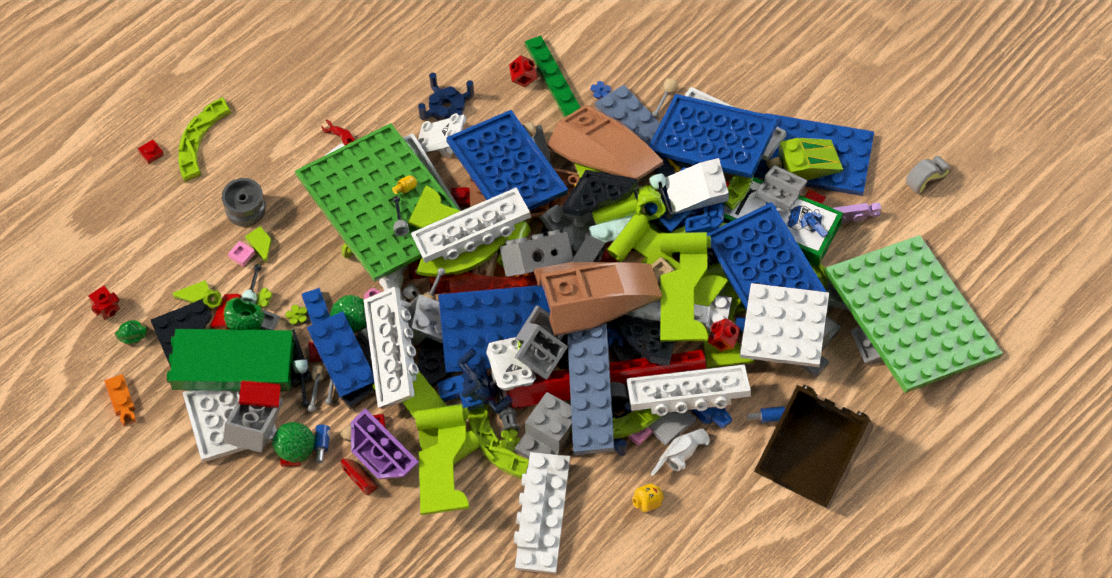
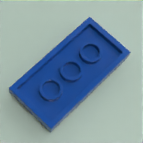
M343 311L307 327L340 399L375 383L374 374Z

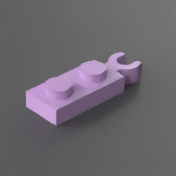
M867 203L833 209L843 212L841 224L851 221L860 222L867 219L868 216H880L881 205L880 203H873L868 206Z

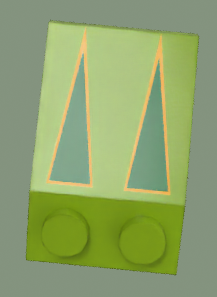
M794 138L782 141L779 144L778 156L781 158L784 170L805 180L843 172L832 140Z

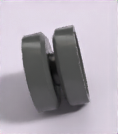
M239 178L232 180L223 189L221 198L225 213L233 224L250 226L263 218L266 212V204L261 186L256 181L249 178Z

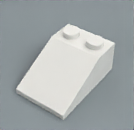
M719 158L701 162L665 178V185L673 214L729 201L728 190Z

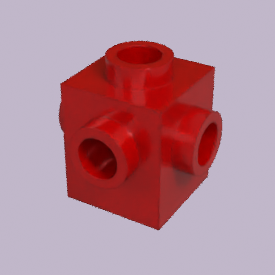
M520 55L509 64L513 83L526 87L537 79L533 60Z
M104 285L88 295L92 311L96 316L100 315L104 320L113 317L120 310L118 296L114 292L110 293Z
M727 318L714 322L711 326L707 342L720 352L733 349L738 341L740 328Z

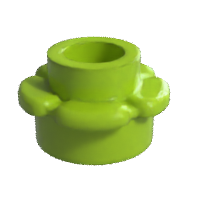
M208 290L203 297L204 304H207L209 308L219 306L222 303L221 293L217 290Z

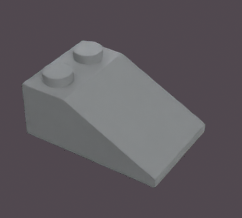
M279 399V408L242 405L238 401L225 423L223 443L262 453L269 440L283 399Z

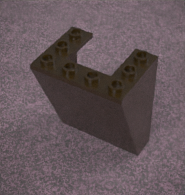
M805 384L802 387L797 385L754 472L829 509L874 426L867 414L858 411L856 414L845 407L841 410L835 407V402L827 398L824 401L820 400L813 388Z

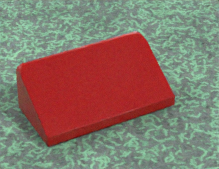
M224 294L222 303L217 309L210 328L230 330L225 324L224 308L227 301L236 297L241 298V294Z
M241 381L239 404L279 408L281 385Z
M344 458L341 460L342 470L365 495H370L378 488V485L356 461Z

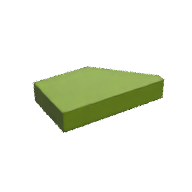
M260 226L247 234L245 239L266 263L272 241Z
M206 280L172 294L174 299H181L191 304L203 299L205 293L210 289Z

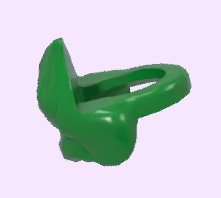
M130 320L121 324L119 330L114 334L120 342L125 344L137 343L146 336L147 327L142 326L139 321Z

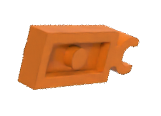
M120 374L104 380L116 416L120 415L122 425L126 426L125 419L128 417L132 418L133 423L136 422V417L132 410H135L124 375Z

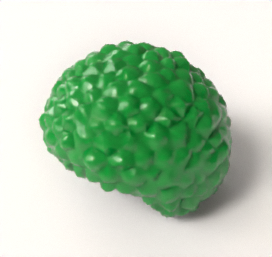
M345 295L333 304L330 317L343 311L353 333H357L367 326L364 300L359 298V296Z
M238 297L232 298L230 301H227L224 308L225 324L230 330H259L264 320V312L255 303L244 301Z
M297 422L281 425L272 439V446L277 455L283 460L294 463L307 460L312 453L315 443V436L310 428Z

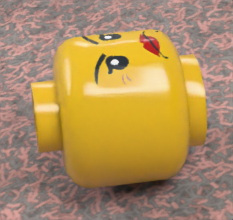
M653 483L636 488L634 497H632L635 508H639L640 511L645 513L659 508L664 500L661 488Z

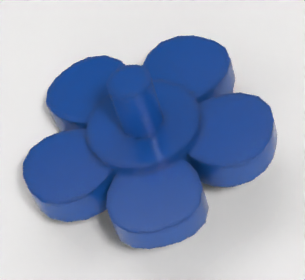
M598 81L596 85H591L590 90L594 92L593 96L599 99L608 95L611 87L609 85L604 86V82Z

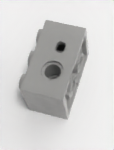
M559 230L550 231L547 236H543V233L533 235L530 240H527V237L506 241V245L500 246L506 277L534 272L535 268L569 263L573 260L568 233H560Z

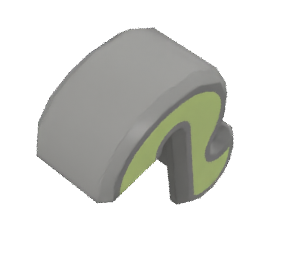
M935 156L933 160L924 159L909 172L906 177V184L916 194H920L928 181L946 177L950 172V166L940 156Z

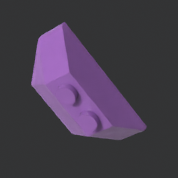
M366 408L351 421V452L378 479L405 477L419 463Z

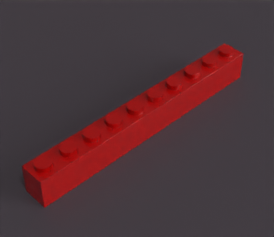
M702 350L672 354L669 366L651 363L646 358L609 363L610 383L620 382L627 386L628 378L706 369L705 357ZM569 369L552 371L547 380L535 374L536 379L532 385H523L509 390V394L513 399L511 402L512 408L538 405L546 392L562 401L571 400Z

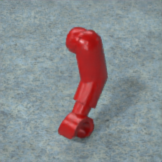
M326 120V123L330 126L329 129H325L321 125L324 133L333 132L334 135L341 138L344 145L355 141L349 130L339 126L335 127L329 120Z

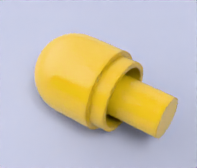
M411 175L405 176L397 182V185L392 190L394 194L399 192L408 193L416 188L417 180Z

